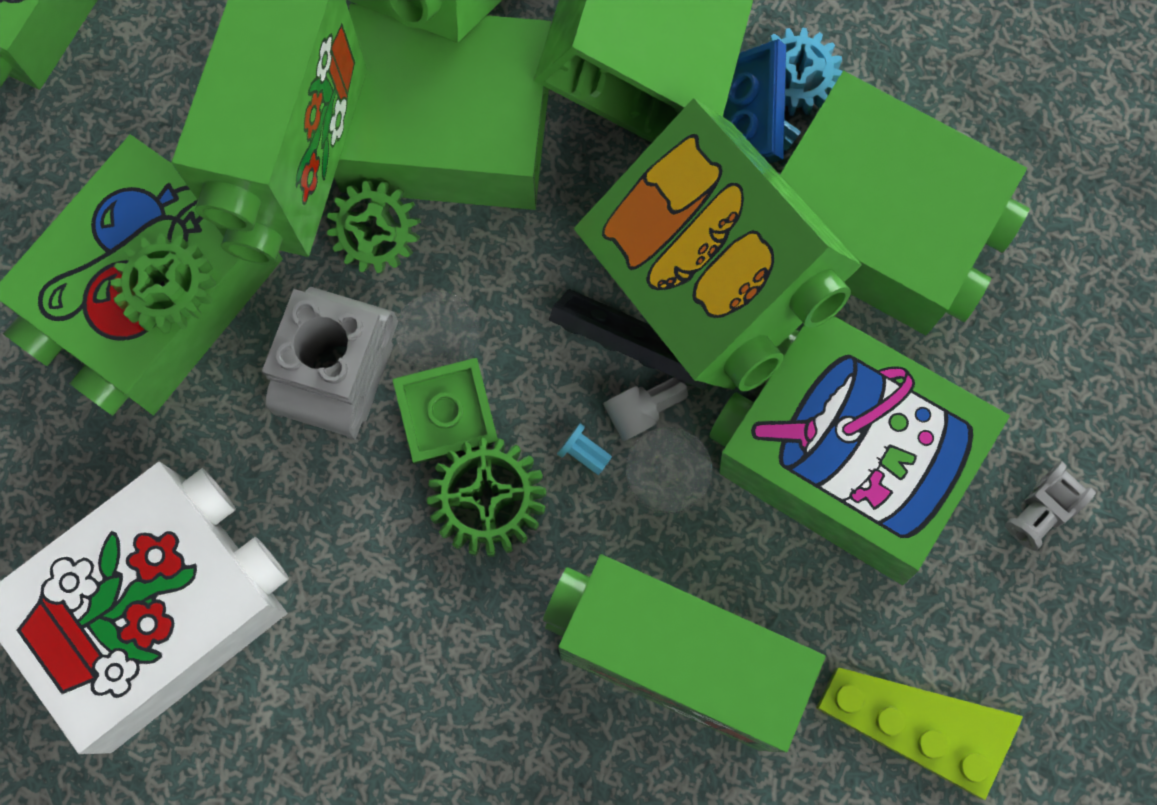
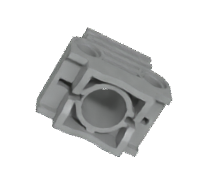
M309 287L305 292L293 289L262 369V373L270 380L266 394L267 408L275 416L290 418L356 440L361 424L366 423L380 379L393 348L392 338L398 324L395 312L314 287ZM336 345L347 346L344 356L332 367L313 368L314 361L326 348Z

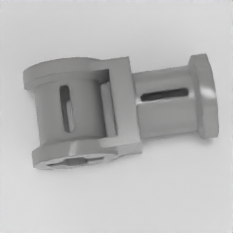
M1060 461L1051 468L1035 485L1034 491L1024 500L1029 506L1017 519L1010 518L1005 524L1008 532L1020 544L1033 551H1037L1042 546L1041 539L1052 527L1056 528L1065 524L1070 518L1081 511L1096 494L1092 487L1085 488L1066 471L1067 465L1063 461Z

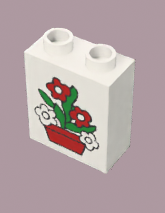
M160 461L0 581V643L78 754L114 752L288 614L272 593L289 579L286 572L271 552L256 537L238 549L219 524L234 512L236 508L218 483L203 468L186 480Z

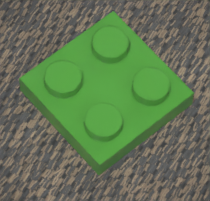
M477 358L392 379L414 464L446 457L447 452L450 450L456 454L464 452L462 443L466 441L469 442L472 450L479 448L478 442L480 438H486L488 446L495 444L498 438Z

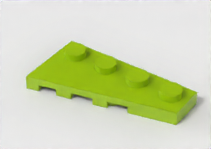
M839 667L835 668L816 707L819 711L981 800H986L1023 719V716Z

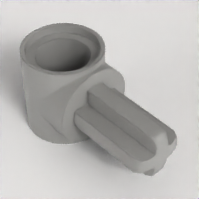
M672 377L647 391L643 387H632L604 402L603 405L624 442L657 425L659 413L686 400L688 397L687 386L680 382L678 378Z

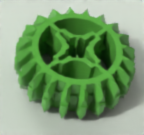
M480 438L478 442L480 450L472 451L469 442H463L464 456L459 458L454 451L450 450L447 452V457L452 463L450 468L440 463L436 465V471L444 479L429 480L428 485L430 489L440 492V494L428 497L427 504L434 508L442 507L430 515V518L434 524L447 521L439 531L442 538L445 539L457 532L452 543L455 549L459 550L467 540H470V555L476 556L482 543L486 544L488 557H494L496 553L494 543L502 542L504 551L510 553L513 549L508 538L515 535L520 543L525 544L528 539L521 528L526 526L534 531L539 528V523L530 516V513L536 515H543L545 513V506L533 500L546 497L547 493L545 487L532 486L543 479L542 472L534 470L527 473L533 466L534 459L531 456H527L517 462L521 453L518 445L511 447L508 453L505 454L503 439H497L494 450H489L486 438ZM492 465H498L511 471L519 479L523 487L512 488L511 484L506 485L496 482L493 478ZM478 466L475 482L469 487L460 488L458 493H453V489L460 477L468 470ZM486 477L493 495L497 492L499 493L498 496L491 498L489 517H487V512L481 499L475 502L476 497L483 496ZM515 501H522L516 516L503 527L496 529L498 512L505 506L514 505ZM462 506L463 509L478 511L483 531L472 529L461 523L455 517L452 507Z

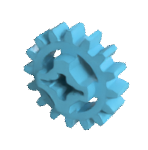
M787 28L783 39L773 34L769 41L779 39L786 44L785 106H788L790 116L794 115L796 108L802 107L805 115H810L813 104L821 108L843 72L839 70L842 56H831L835 44L833 42L826 45L821 44L823 34L820 32L814 38L808 37L807 28H802L799 36H794L792 30ZM796 63H799V69H798V71H800V79H799V80L797 79V74H798V72L796 71Z

